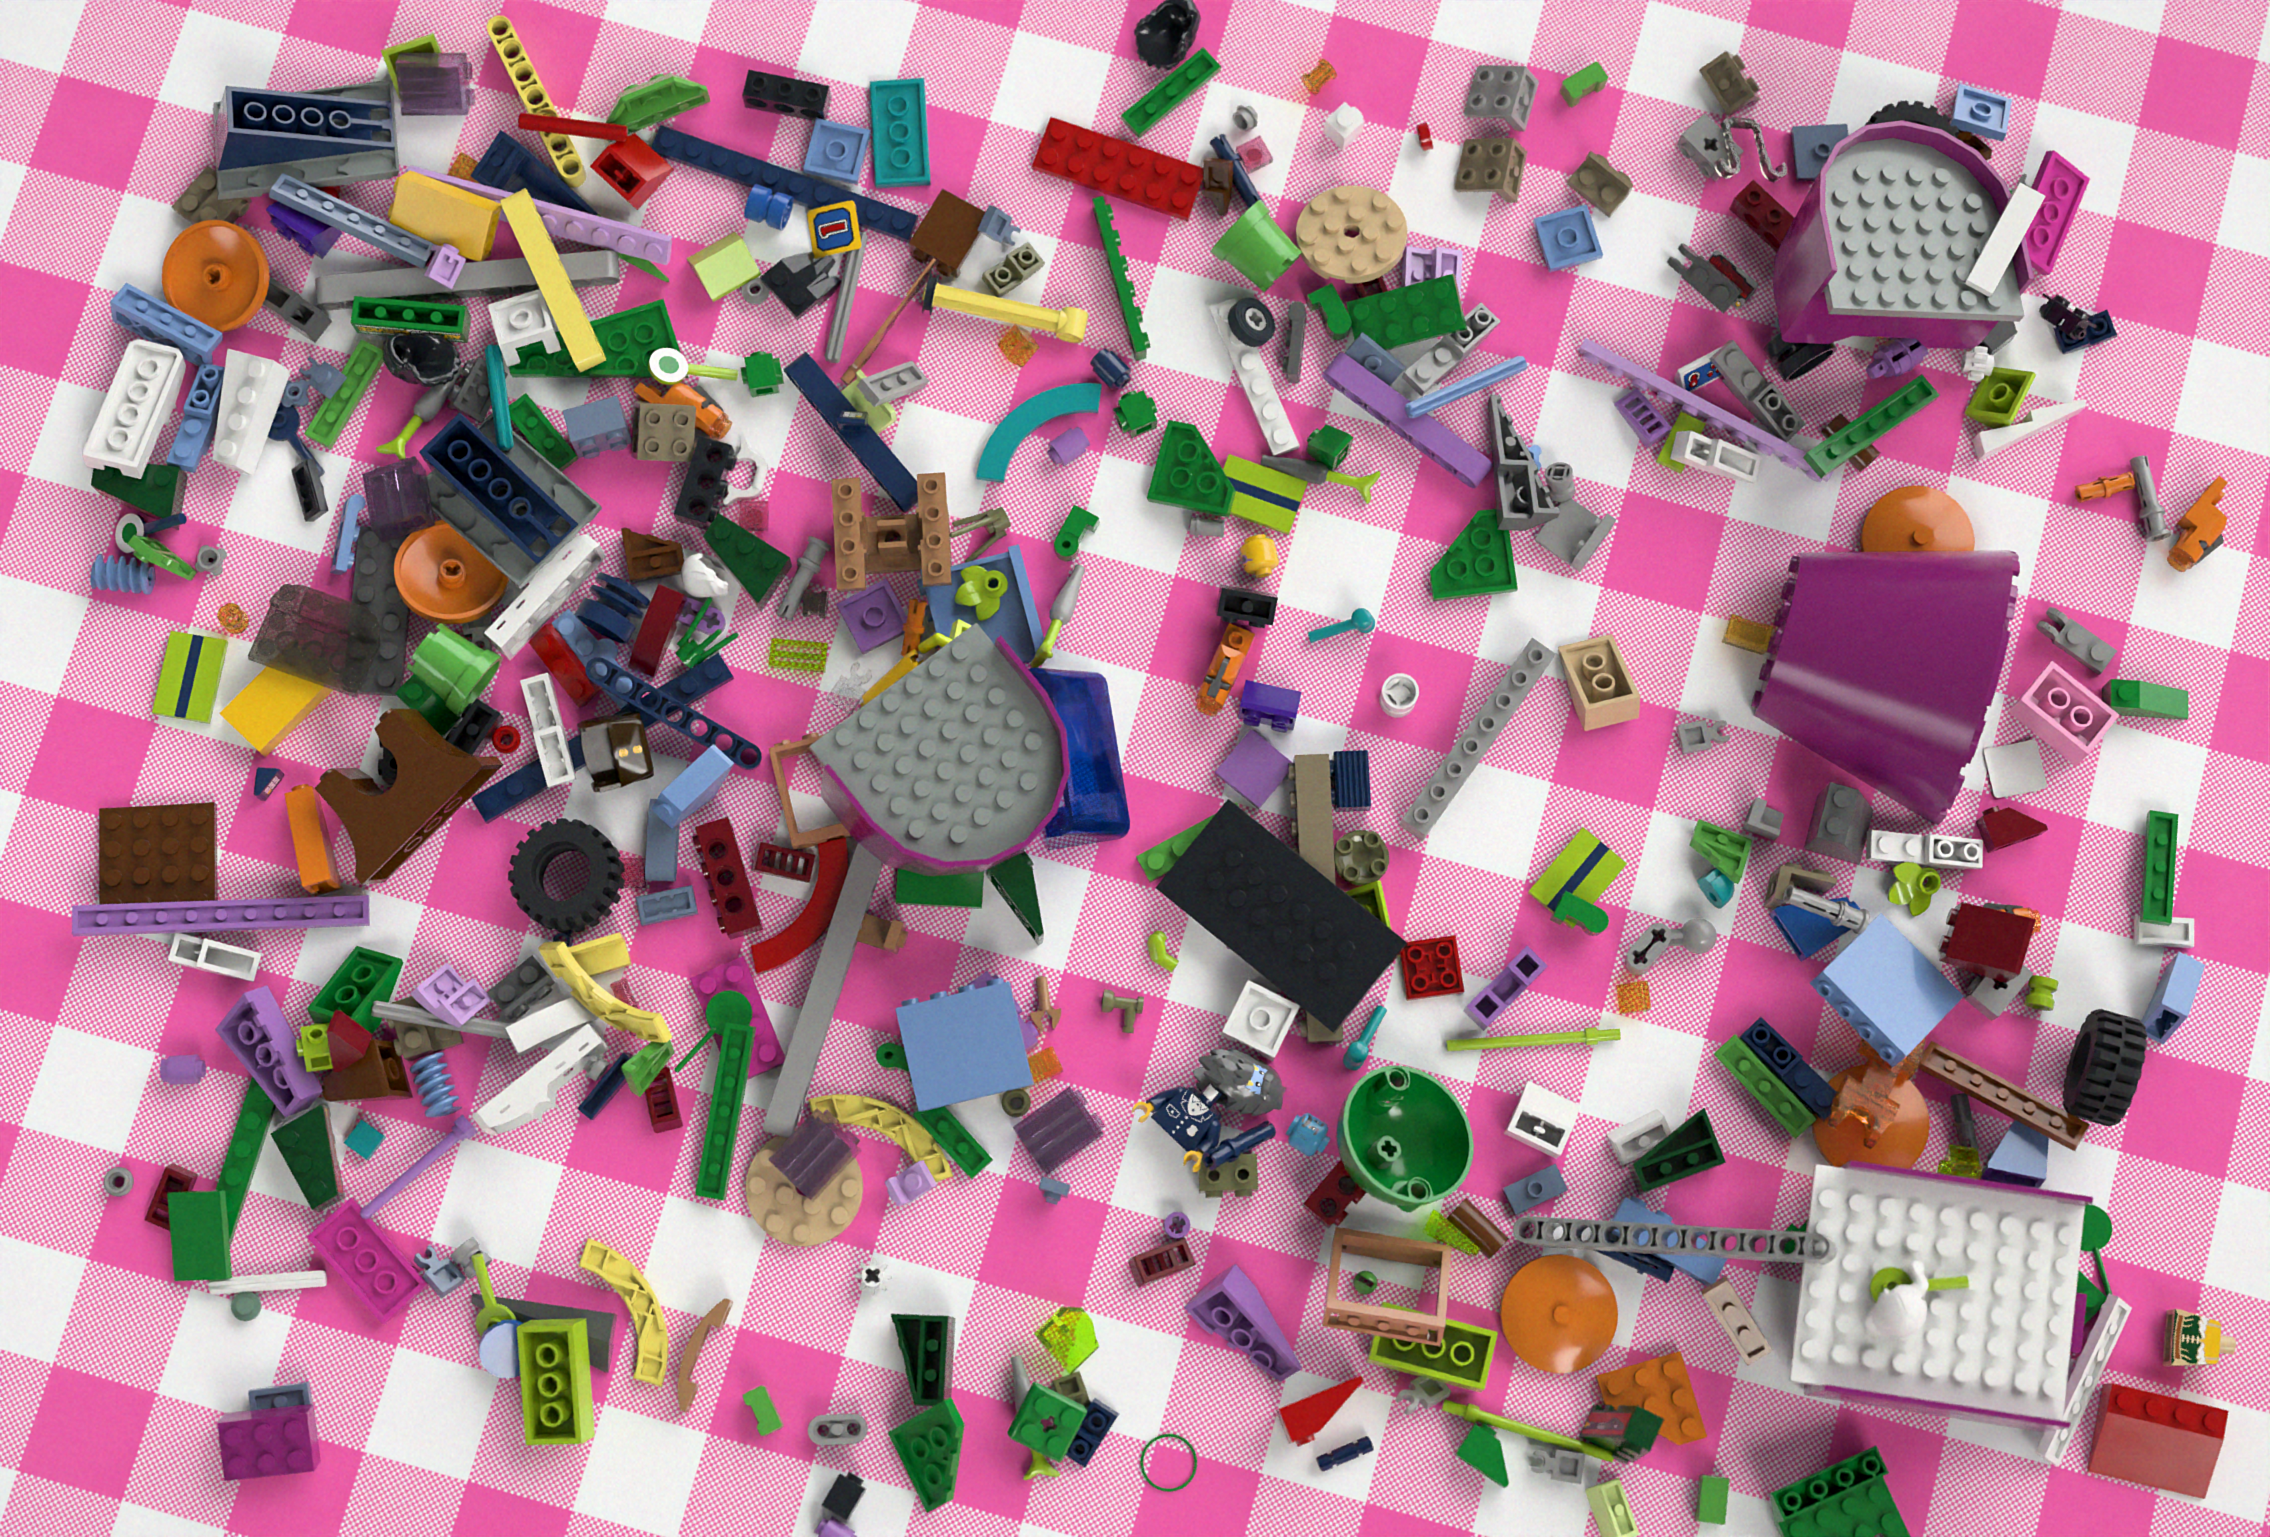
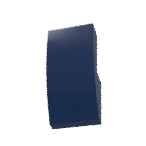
M2108 310L2089 317L2088 320L2097 325V327L2094 328L2088 325L2085 329L2086 335L2081 340L2072 339L2059 329L2060 326L2053 328L2063 355L2118 337Z
M1094 1398L1065 1455L1085 1468L1119 1413Z

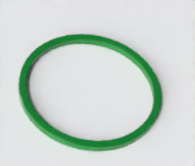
M1163 1434L1152 1439L1144 1448L1141 1455V1470L1147 1482L1154 1488L1166 1492L1177 1491L1184 1488L1193 1479L1197 1470V1456L1192 1445L1183 1437L1174 1434ZM1163 1437H1175L1182 1440L1189 1446L1194 1456L1192 1475L1187 1482L1177 1488L1166 1489L1155 1485L1149 1480L1144 1470L1143 1461L1146 1450L1154 1441Z

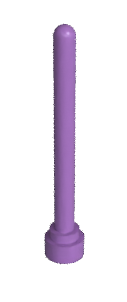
M463 1114L454 1121L455 1125L451 1128L452 1132L361 1209L360 1216L363 1219H369L460 1139L462 1141L466 1138L470 1139L478 1132Z

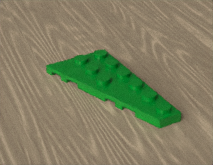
M664 299L590 321L606 361L580 373L560 331H558L556 335L561 347L560 351L547 353L542 340L515 348L520 363L508 366L512 378H653L649 372L648 362L656 350L671 348L680 352Z

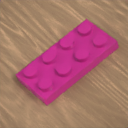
M2055 150L2046 151L2031 186L2035 191L2045 195V198L2025 233L2032 268L2041 275H2051L2090 181L2088 176Z
M744 956L690 978L705 1017L709 1001L722 991H737L743 994L750 1002L753 1013L749 1026H755L756 1033L747 1080L784 1064L786 1057ZM714 1033L713 1037L720 1052L723 1036Z
M351 1197L313 1230L307 1238L381 1324L385 1325L429 1285L371 1217L363 1219L360 1216V1211L363 1208Z

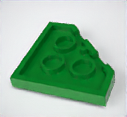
M1168 420L1147 500L1153 503L1229 518L1236 490L1195 425Z
M1496 509L1478 511L1462 533L1459 534L1447 549V552L1432 568L1429 578L1433 602L1517 592L1518 586L1509 530H1498Z
M952 1397L888 1432L927 1513L954 1499L965 1423Z

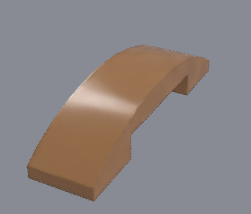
M727 1298L720 1301L706 1314L696 1327L686 1346L678 1376V1402L681 1411L689 1413L700 1385L689 1380L711 1325L720 1329L724 1327L733 1305V1301Z

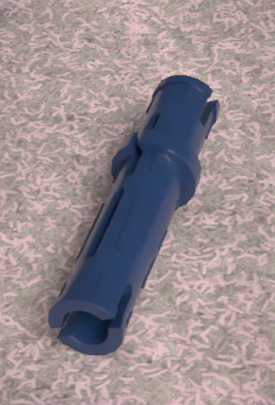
M1220 134V139H1218V136L1214 137L1209 144L1214 149L1218 158L1233 160L1232 182L1247 208L1249 209L1260 199L1265 204L1240 163V155L1238 153L1235 154L1225 134Z
M1264 1121L1235 1138L1223 1140L1218 1147L1203 1154V1164L1206 1168L1209 1167V1170H1214L1226 1162L1236 1161L1242 1153L1274 1138L1276 1135L1274 1125L1272 1123L1269 1124V1121Z
M1594 1250L1637 1269L1638 1274L1643 1275V1273H1646L1667 1284L1675 1269V1266L1651 1257L1649 1253L1622 1252L1627 1255L1625 1256L1616 1251ZM1644 1263H1647V1264H1649V1265L1655 1267L1656 1269H1654V1268H1652V1267H1650V1266H1647V1265L1644 1264Z

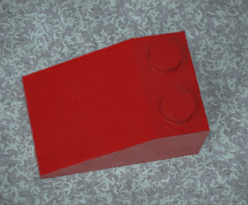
M1362 1375L1277 1409V1415L1289 1444L1296 1442L1297 1447L1316 1440L1314 1434L1322 1430L1364 1381Z

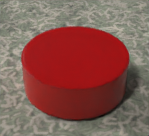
M1427 122L1418 124L1416 130L1422 151L1434 149Z

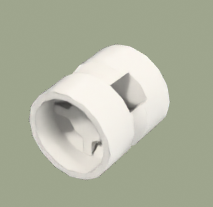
M1397 673L1389 676L1384 682L1379 696L1382 710L1394 718H1402L1408 715L1416 704L1419 696V687L1416 681L1407 674Z

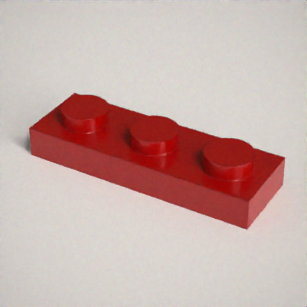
M552 623L545 624L528 642L578 708L586 706L602 689L588 679L586 667Z

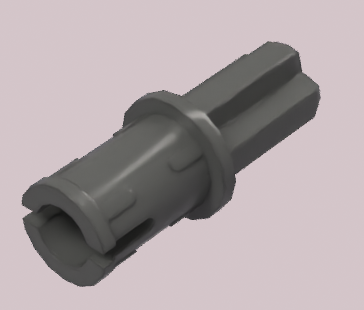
M1965 1093L1954 1094L1950 1097L1955 1123L1952 1125L1953 1127L1956 1126L1960 1152L1969 1151L1967 1139H1969L1970 1150H1978L1979 1146L1973 1124L1976 1123V1120L1972 1119L1968 1095Z

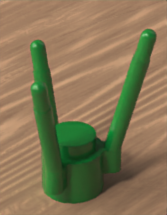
M711 597L706 599L683 638L676 643L680 648L675 654L690 669L696 664L702 663L707 657L739 636L735 632L706 651L704 649L722 633L720 629H717L701 644L694 639L689 642L690 637L712 602Z

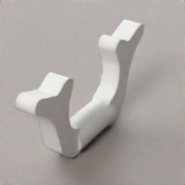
M745 439L740 441L741 451L737 454L738 461L750 460L755 462L757 467L752 486L747 490H739L732 485H728V495L723 500V504L726 507L737 500L758 497L762 493L768 472V465L765 459L751 451Z

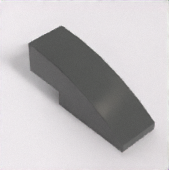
M269 276L267 295L261 307L316 343L332 320L322 310L304 300L298 293Z

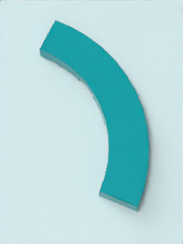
M1079 383L1059 386L1035 395L1020 404L1005 417L989 438L979 461L976 480L1004 483L1010 461L1018 446L1036 429L1046 424L1047 421L1059 416L1076 413H1098L1102 384Z

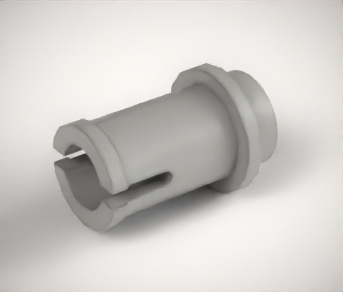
M1197 515L1196 518L1190 519L1189 535H1195V538H1198V535L1223 538L1225 520L1201 519Z

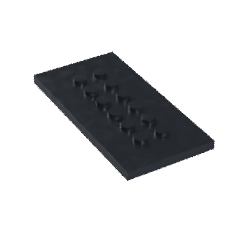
M1229 799L1156 886V889L1334 1034L1408 944Z

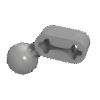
M1702 918L1689 920L1683 925L1682 929H1669L1662 923L1652 924L1629 949L1625 959L1626 969L1633 975L1640 976L1645 974L1669 946H1684L1688 951L1695 954L1706 953L1716 943L1717 933L1715 927L1711 922ZM1659 934L1662 935V942L1658 941L1657 943H1654L1652 947L1646 952V950L1651 945L1653 936L1657 937ZM1646 952L1643 963L1640 962L1636 965L1633 962L1634 958H1638Z

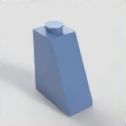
M713 744L660 793L651 810L669 827L674 828L715 798L734 762Z
M2178 952L2166 966L2141 1020L2146 1027L2147 1037L2164 1044L2188 1018L2205 964L2191 956Z
M2014 1120L1980 1173V1179L2039 1189L2046 1180L2049 1138Z

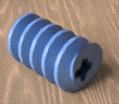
M98 554L92 565L90 582L92 589L98 587L100 590H107L109 587L114 592L120 589L124 593L132 590L135 594L143 591L144 594L150 595L155 585L156 575L154 567H149L148 563L142 561L141 565L138 566L135 557H132L129 565H126L124 556H121L118 564H115L113 555H109L105 563L103 555Z
M443 1052L426 1056L418 1060L410 1068L412 1074H419L413 1081L416 1085H422L417 1090V1093L420 1096H426L422 1099L421 1104L424 1107H430L425 1111V1116L429 1118L443 1117L462 1108V1106L453 1107V1103L459 1099V1096H449V1092L456 1087L455 1085L445 1084L452 1075L442 1074L441 1072L448 1066L447 1063H438V1059L444 1056Z

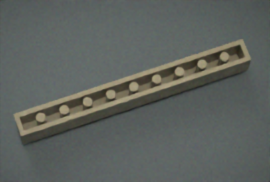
M1329 754L1295 755L1293 763H1288L1289 780H1294V791L1289 792L1290 809L1295 808L1296 820H1291V837L1297 838V848H1292V850L1336 885ZM1305 1010V1020H1300L1301 1037H1306V1044H1331L1343 1041V1025L1334 1034Z

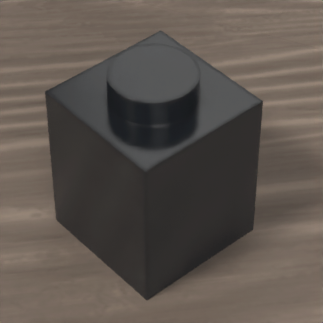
M848 1472L846 1476L839 1474L821 1505L843 1519L849 1520L867 1490L861 1486L864 1480L851 1472Z

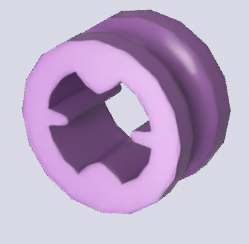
M1181 1212L1169 1214L1164 1223L1166 1234L1173 1239L1185 1237L1190 1230L1189 1218ZM1176 1217L1179 1218V1221L1183 1219L1185 1225L1182 1227V1233L1179 1234L1175 1233L1176 1230L1172 1232L1169 1229V1226L1173 1223L1172 1219Z

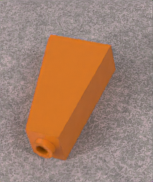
M308 784L297 785L291 788V792L284 793L302 887L314 896L343 889L319 793L313 786Z

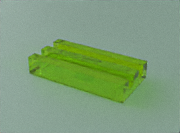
M771 638L768 666L769 668L826 673L829 645L823 642ZM781 646L821 650V654L778 651L776 648ZM775 657L820 661V664L775 660Z

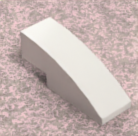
M1681 431L1676 433L1670 459L1706 472L1753 484L1756 482L1761 456L1721 439H1710L1693 431Z
M176 933L168 961L210 973L254 982L262 953Z
M571 997L538 1011L505 1029L518 1054L522 1057L546 1043L549 1045L586 1024L597 1020L598 1017L585 1008L575 997Z

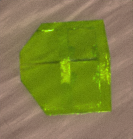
M1061 1306L1033 1333L1047 1352L1070 1375L1099 1348L1093 1320L1080 1307Z

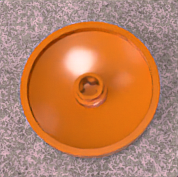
M207 220L196 223L182 231L172 242L166 253L162 267V286L165 298L170 306L221 333L236 330L248 323L258 313L266 298L269 287V266L264 250L250 232L234 223L221 220Z
M1926 486L1901 487L1881 497L1866 515L1860 534L1861 552L1974 551L1975 546L1972 524L1963 508L1944 492Z
M443 520L428 523L412 532L400 546L394 562L395 584L403 602L420 617L435 623L463 624L485 616L499 604L509 584V579L500 570L492 565Z
M1867 1064L1848 1068L1827 1082L1845 1099V1103L1825 1122L1812 1112L1817 1117V1120L1811 1126L1818 1150L1832 1167L1839 1168L1852 1160L1909 1169L1919 1159L1927 1144L1930 1121L1925 1101L1919 1090L1909 1079L1891 1068Z
M1550 1254L1527 1262L1510 1278L1501 1297L1500 1324L1508 1345L1524 1362L1545 1372L1570 1373L1591 1365L1607 1350L1616 1332L1618 1306L1610 1283L1596 1267L1574 1256Z

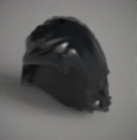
M1164 0L1150 14H1146L1145 18L1140 19L1134 30V35L1136 36L1135 41L1138 47L1137 54L1141 61L1147 62L1149 67L1154 65L1157 70L1161 67L1171 70L1172 67L1178 66V63L1185 59L1187 51L1192 47L1196 39L1201 21L1200 12L1193 0Z
M400 332L392 336H386V340L383 342V360L387 369L394 377L404 382L420 384L423 387H435L452 381L454 375L459 371L458 366L461 364L459 359L460 353L456 350V346L440 334L410 335Z

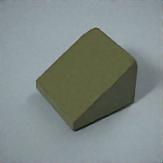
M1080 1371L1052 1381L1055 1392L1083 1405L1085 1408L1091 1404Z

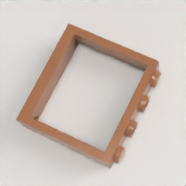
M818 733L804 735L802 740L792 743L791 740H782L781 743L774 744V747L768 748L793 850H802L818 846L819 843L852 837L842 823L803 833L798 832L781 760L810 753L809 746L824 736H819Z
M1335 1227L1322 1326L1441 1346L1446 1323L1452 1246ZM1341 1253L1439 1268L1436 1316L1337 1300ZM1331 1313L1339 1314V1317L1331 1316ZM1428 1330H1434V1331H1436V1332H1435V1333H1432V1332H1428Z

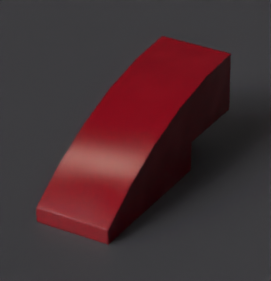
M658 584L639 630L628 664L629 668L655 678L677 629L676 623L687 601L685 594Z

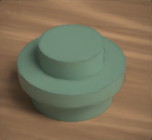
M252 1292L237 1294L231 1303L233 1315L241 1321L255 1319L262 1307L260 1298Z

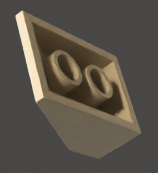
M1612 634L1558 647V653L1574 708L1584 731L1639 718L1640 695Z

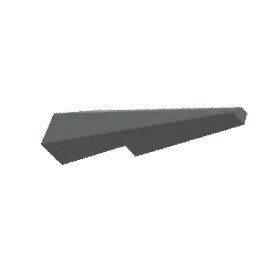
M1491 394L1488 399L1497 528L1498 530L1526 531L1558 518L1560 511L1558 507H1554L1549 497L1550 491L1548 487L1544 486L1537 474L1538 468L1521 435H1517L1512 425L1513 419L1511 415L1506 414L1501 404V396Z
M472 1293V1304L481 1309L485 1307L482 1295ZM495 1297L497 1304L509 1308L516 1320L522 1323L530 1320L586 1318L589 1363L593 1367L609 1373L617 1314Z

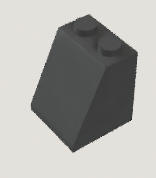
M1830 782L1817 795L1804 850L1857 865L1860 864L1873 808L1859 790Z

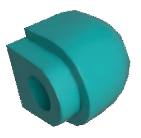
M1716 867L1696 880L1709 902L1718 909L1724 907L1733 897L1735 891L1734 882Z

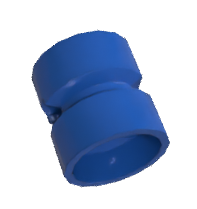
M755 184L748 196L744 217L758 223L765 220L769 227L783 231L790 218L794 198L779 192L773 195L770 188Z

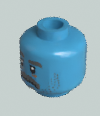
M1305 1113L1302 1116L1297 1114L1286 1132V1135L1289 1136L1288 1144L1306 1156H1312L1316 1151L1322 1153L1331 1139L1326 1136L1329 1127L1325 1122L1310 1113Z

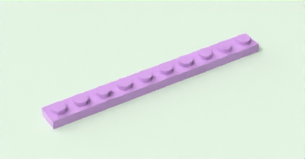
M411 165L406 170V172L414 171L497 203L514 194ZM532 198L549 234L667 265L671 260L673 236ZM502 208L499 220L509 222Z
M1587 338L1584 339L1580 346L1579 353L1583 354L1582 359L1593 365L1600 363L1608 367L1606 371L1617 378L1622 376L1632 380L1631 384L1642 391H1646L1647 388L1657 393L1656 397L1667 404H1671L1672 401L1682 406L1681 410L1692 417H1696L1698 414L1707 419L1706 424L1717 430L1724 428L1732 432L1731 437L1742 443L1749 441L1757 445L1756 450L1767 456L1774 454L1782 458L1781 463L1792 469L1799 467L1807 471L1806 476L1814 481L1821 482L1824 480L1827 482L1830 479L1833 471L1821 479L1804 460L1803 457L1806 452Z

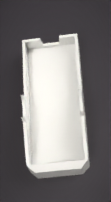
M140 339L128 344L83 450L82 456L86 466L101 470L105 469V465L119 468L123 475L141 479L163 425L166 423L167 428H169L170 415L173 409H177L175 403L186 370L183 355L178 348Z
M588 534L578 535L567 543L549 563L535 574L534 578L529 582V586L484 632L486 637L491 640V644L508 660H511L603 562L605 554L601 546ZM569 551H571V553L563 560V558L566 556V554H567ZM523 600H525V602L517 609V607L519 606V604H520ZM505 621L502 627L499 630H497V628Z
M586 1024L480 1108L472 1118L489 1135L513 1130L535 1120V1118H538L542 1123V1116L547 1109H560L556 1104L557 1090L584 1070V1066L593 1055L589 1058L586 1056L596 1049L597 1052L593 1055L598 1058L610 1048L596 1030L589 1024ZM571 1068L574 1069L568 1075L564 1076V1074L568 1072Z

